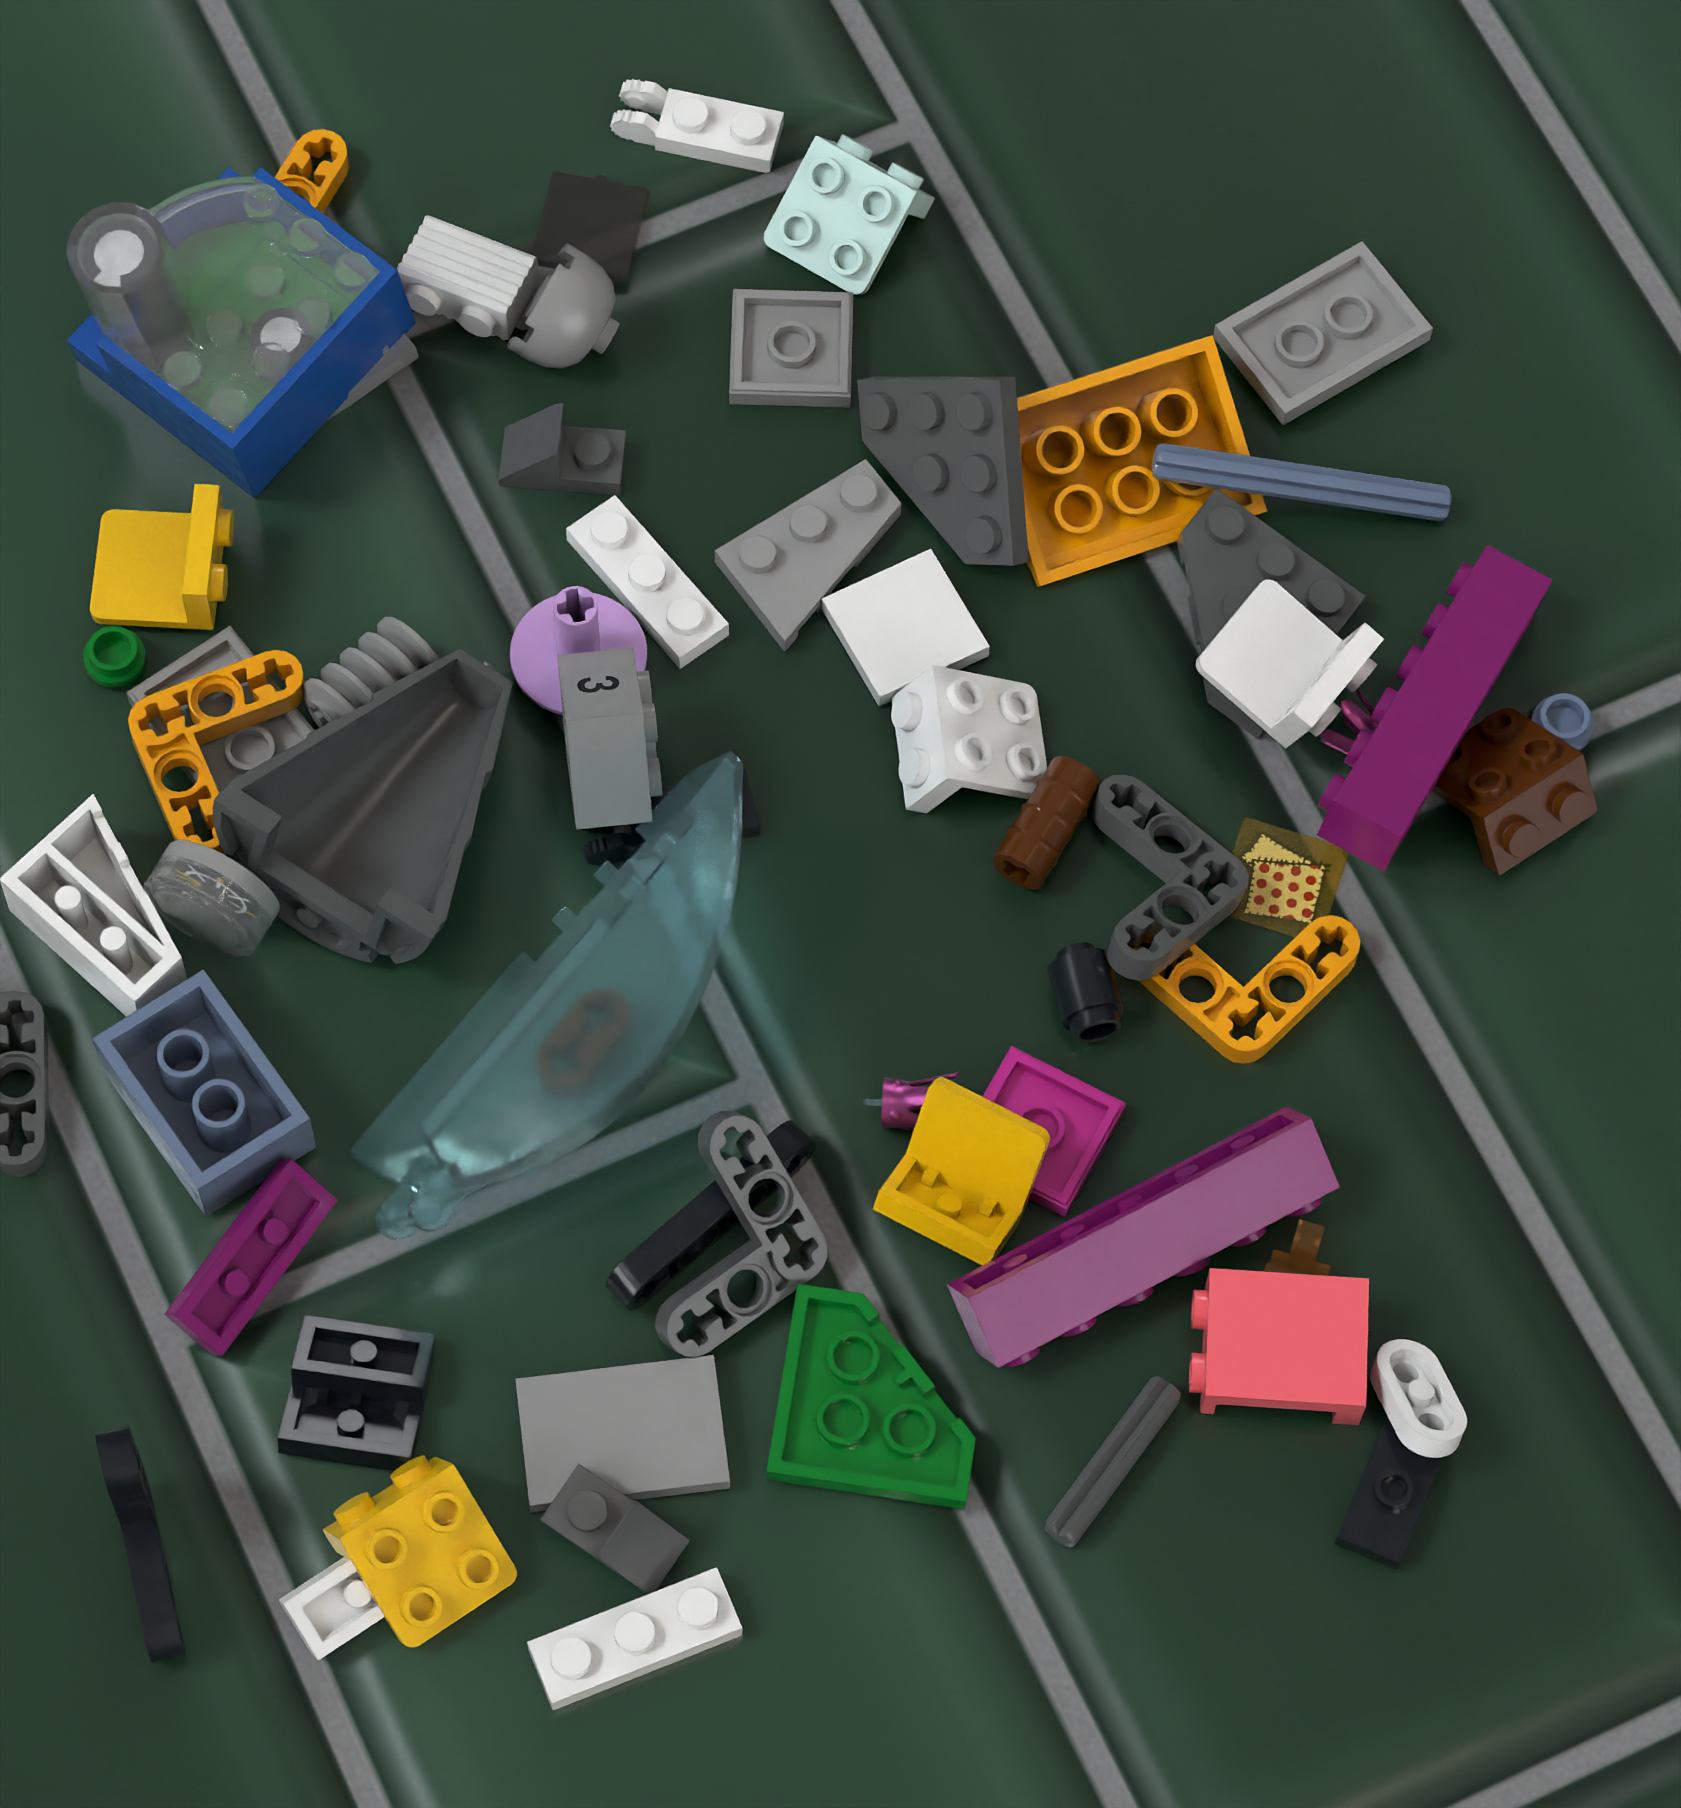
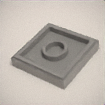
M733 289L729 404L850 408L853 292Z

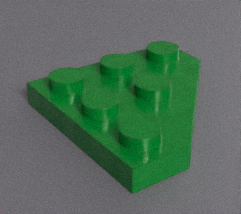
M797 1284L766 1480L965 1510L976 1440L975 1436L961 1418H956L936 1393L935 1385L904 1345L900 1346L880 1321L879 1313L863 1293Z

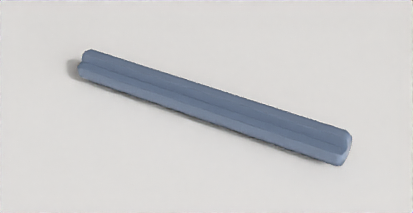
M1166 443L1157 445L1152 459L1153 477L1164 481L1433 521L1446 520L1451 507L1452 495L1450 494V489L1446 485Z

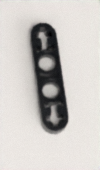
M793 1120L784 1122L766 1136L790 1178L805 1165L816 1148L815 1142ZM743 1157L739 1159L744 1169L754 1165V1163L745 1160ZM762 1179L751 1188L748 1202L752 1211L777 1190L776 1184L772 1179ZM716 1180L626 1256L611 1272L605 1286L629 1311L641 1307L740 1222Z

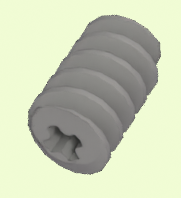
M386 616L377 624L378 634L366 632L358 639L359 649L348 647L340 654V665L329 662L321 669V680L310 678L302 685L305 704L313 720L320 728L369 703L373 693L416 672L422 665L425 667L439 660L437 654L427 641L408 625L394 617Z

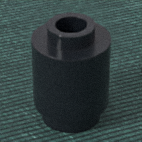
M1088 942L1075 943L1062 948L1056 954L1057 959L1051 962L1047 968L1062 1025L1066 1030L1071 1031L1073 1040L1080 1043L1104 1040L1118 1033L1123 1027L1121 1016L1125 1011L1114 969L1110 966L1106 956L1107 950L1094 948L1093 944Z

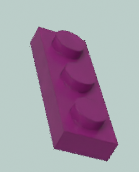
M280 1159L164 1315L213 1356H223L338 1200L292 1159Z

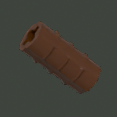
M1057 756L1053 758L1042 778L1036 780V788L1026 804L1021 805L1022 811L1012 827L1006 829L1007 835L993 856V866L1005 879L1025 889L1037 890L1041 888L1051 869L1057 866V859L1068 842L1072 841V835L1083 817H1087V810L1097 794L1101 781L1089 767L1072 758Z

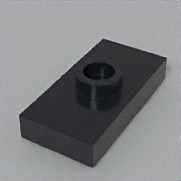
M1385 1420L1335 1544L1398 1570L1443 1457L1430 1458L1411 1451L1400 1441L1391 1422Z

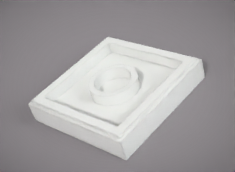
M931 549L821 599L823 613L879 707L891 702V697L932 665L960 670L989 656V644Z

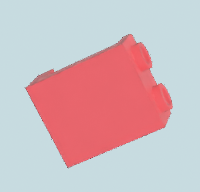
M1210 1268L1205 1290H1193L1191 1308V1329L1203 1330L1202 1353H1191L1189 1366V1393H1201L1200 1413L1214 1414L1216 1405L1332 1412V1424L1359 1425L1366 1408L1369 1278Z

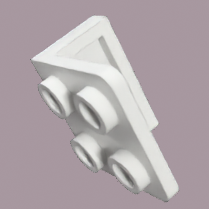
M1264 580L1253 590L1196 660V668L1205 679L1286 749L1306 732L1309 731L1317 737L1326 729L1341 710L1333 701L1345 687L1349 691L1354 692L1372 673L1377 664L1369 657L1384 638L1368 624L1364 623L1342 640L1277 582Z
M932 665L891 697V719L896 730L900 761L899 778L903 784L906 810L928 813L962 787L1029 799L1037 786L1036 780L1041 779L1047 770L1037 695L1035 690L1026 683Z

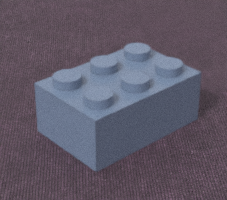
M204 969L92 1038L101 1069L205 1217H208L263 1182L280 1159L296 1161L316 1148L310 1117Z

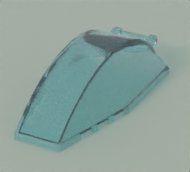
M732 751L689 771L652 810L653 822L640 823L635 829L646 840L619 870L608 860L600 866L593 876L604 885L603 888L577 916L565 905L551 921L562 932L535 961L522 951L510 963L352 1146L350 1154L358 1164L398 1186L381 1205L376 1215V1224L383 1236L391 1240H401L412 1236L417 1229L426 1232L441 1229L454 1217L457 1205L467 1194L474 1193L486 1185L546 1166L584 1145L627 1111L660 1072L684 1034L707 988L720 954L731 916L742 839L743 762Z

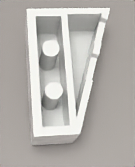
M94 794L0 877V883L10 912L126 1017L187 980L182 957L147 892L143 890L120 842L118 843Z

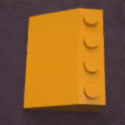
M1213 335L1017 397L1029 557L1027 564L1037 587L1178 540L1183 529L1216 488L1158 480L1153 477L1152 459L1157 445L1166 443L1250 456ZM1218 489L1253 515L1267 512L1263 495Z

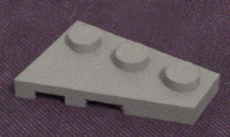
M865 459L716 549L715 563L779 646L786 652L798 638L800 628L815 611L819 613L821 610V599L832 594V590L852 567H857L899 518L901 515V502Z

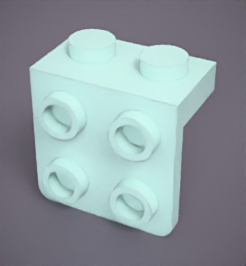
M844 134L841 135L838 143L815 136L764 233V241L771 249L845 291L853 292L854 295H862L870 288L908 214L924 219L935 198L919 189L924 179L910 170L892 162L890 168L886 171L870 162L869 159L874 151Z

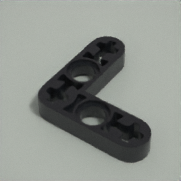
M126 1426L97 1433L95 1438L108 1494L121 1525L150 1661L155 1663L185 1655V1648L147 1474L131 1428Z

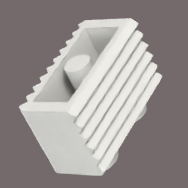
M429 215L424 217L423 224L419 226L418 233L414 235L413 242L409 244L407 253L403 255L402 262L397 267L411 309L426 316L443 314L448 319L454 318L465 330L476 336L489 337L490 335H498L503 341L508 340L539 284L537 257Z

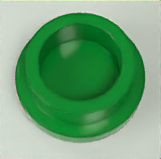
M107 626L96 631L86 643L83 651V663L87 674L96 683L106 687H121L130 684L141 675L146 665V651L142 640L132 631L120 626Z

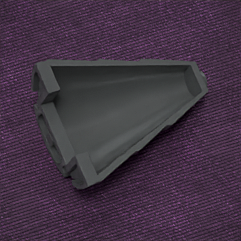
M458 649L373 693L369 703L308 733L306 739L229 781L227 788L217 795L213 803L215 831L225 855L233 856L236 852L246 868L263 881L276 896L280 905V911L277 916L314 942L344 956L372 963L378 954L391 955L390 958L395 964L415 959L426 950L447 919L462 856L472 837L481 791L488 784L493 771L512 681L502 676L490 663L477 660L462 649Z

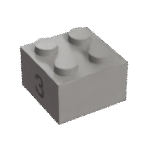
M633 647L557 655L567 764L576 830L653 822L650 797L662 796V782L659 758H657L656 752L658 733L655 706L652 703L649 670L637 672Z

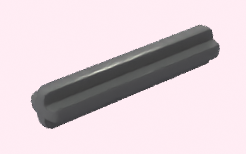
M1159 1376L1150 1378L1047 1518L1045 1531L1050 1537L1069 1548L1076 1545L1178 1406L1181 1393L1173 1384Z

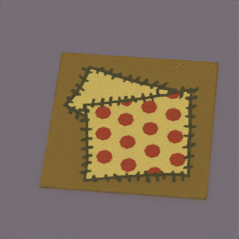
M1244 817L1232 855L1239 859L1246 867L1249 880L1239 906L1228 917L1296 937L1311 922L1319 917L1329 915L1349 853L1332 843Z

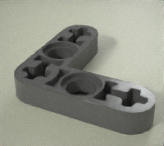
M1124 774L1112 775L1104 779L1098 788L1091 809L1093 821L1102 832L1166 884L1119 921L1107 946L1106 956L1110 966L1123 977L1136 981L1148 980L1160 973L1236 910L1248 886L1249 875L1246 867L1239 859L1145 783L1135 777ZM1158 836L1172 837L1182 844L1185 851L1177 854L1168 853L1158 847L1154 838ZM1221 881L1222 883L1209 891L1207 898L1203 896L1202 892L1206 882L1215 884ZM1170 906L1182 908L1192 916L1194 922L1186 925L1174 923L1164 915L1162 909ZM1149 933L1153 935L1154 938L1149 950L1144 947L1139 948L1137 951L1131 949L1138 947L1146 941Z
M5 991L0 992V1081L10 1071L19 1069L33 1074L35 1083L31 1091L22 1097H7L0 1092V1172L8 1176L23 1177L31 1175L41 1168L47 1159L49 1150L48 1026L43 1008L35 997L26 992ZM24 1013L27 1021L21 1028V1044L24 1052L13 1051V1042L6 1026L11 1023L12 1014ZM10 1116H22V1128L27 1142H30L23 1145L22 1155L10 1156L9 1150L5 1146L10 1144L13 1139V1123Z
M720 1111L711 1115L703 1123L698 1134V1148L704 1162L751 1240L674 1293L660 1306L655 1324L659 1339L666 1347L687 1357H699L713 1350L797 1290V1284H805L823 1269L827 1260L828 1245L825 1236L762 1128L753 1119L734 1111ZM727 1129L743 1133L736 1141L737 1148L743 1158L754 1163V1165L744 1169L735 1156L719 1151L727 1143L726 1137L723 1134ZM762 1179H772L778 1190L777 1200L769 1211L755 1214L748 1202L750 1190L756 1182ZM783 1224L787 1233L791 1236L806 1241L799 1248L802 1259L798 1263L787 1258L783 1259L789 1253L790 1247L783 1234L772 1228ZM741 1270H751L756 1278L754 1295L743 1304H733L727 1294V1285L731 1277ZM708 1294H710L714 1304L725 1313L723 1318L709 1311L714 1305L706 1299ZM686 1311L695 1316H701L694 1322V1328L697 1333L693 1338H689L681 1333L677 1334L684 1327L681 1316Z

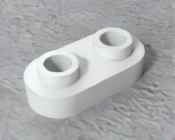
M1396 1339L1383 1344L1371 1368L1370 1380L1398 1438L1408 1449L1425 1457L1441 1458L1452 1454L1458 1448L1466 1429L1467 1416L1438 1358L1430 1349L1415 1341Z

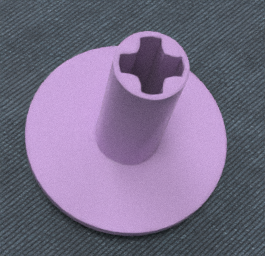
M571 586L563 589L557 595L538 603L521 619L511 640L510 663L518 686L529 699L550 712L563 715L557 655L633 647L636 670L638 672L645 671L647 644L639 622L623 605L606 596L592 593L584 587Z

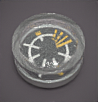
M175 840L169 843L143 885V890L147 892L156 911L170 924L197 941L218 951L235 956L252 955L280 911V905L274 893L251 871L226 855L191 841Z

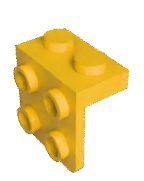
M194 484L191 513L111 509L102 515L90 600L91 617L96 623L214 630L217 601L225 602L228 588L227 564H222L223 547H231L234 536L233 509H224L220 485Z
M943 1077L936 1078L927 1090L906 1154L879 1190L873 1210L983 1266L996 1259L1019 1225L1050 1143V1135L1040 1125Z
M425 1455L416 1457L396 1469L390 1475L393 1484L372 1498L368 1492H365L343 1503L333 1513L337 1521L323 1529L335 1552L352 1562L398 1640L410 1648L420 1646L512 1585L517 1577L516 1567L454 1464L438 1457H433L428 1461Z

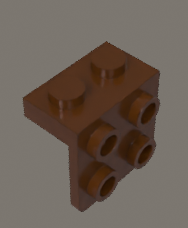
M1503 708L1491 713L1481 722L1467 730L1432 790L1471 818L1484 866L1498 876L1598 812L1584 754L1513 708Z

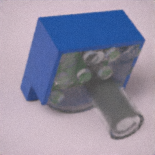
M228 167L217 180L184 189L166 198L150 210L134 203L112 202L95 207L79 219L69 235L66 254L70 269L92 313L67 339L76 360L254 499L348 398V393L384 356L383 349L386 345L390 349L404 333L406 335L416 324L398 270L261 167L253 176H241Z

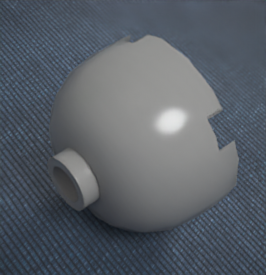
M566 243L558 254L568 262L565 266L559 263L555 271L551 268L548 269L516 325V328L521 331L527 330L523 340L513 337L509 339L507 344L509 350L528 361L546 368L563 369L576 365L591 349L602 354L620 324L610 318L616 301L612 280L599 263L569 243Z

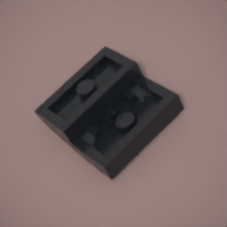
M305 1315L291 1367L292 1385L278 1435V1453L394 1471L412 1460L415 1454L428 1390L436 1334Z

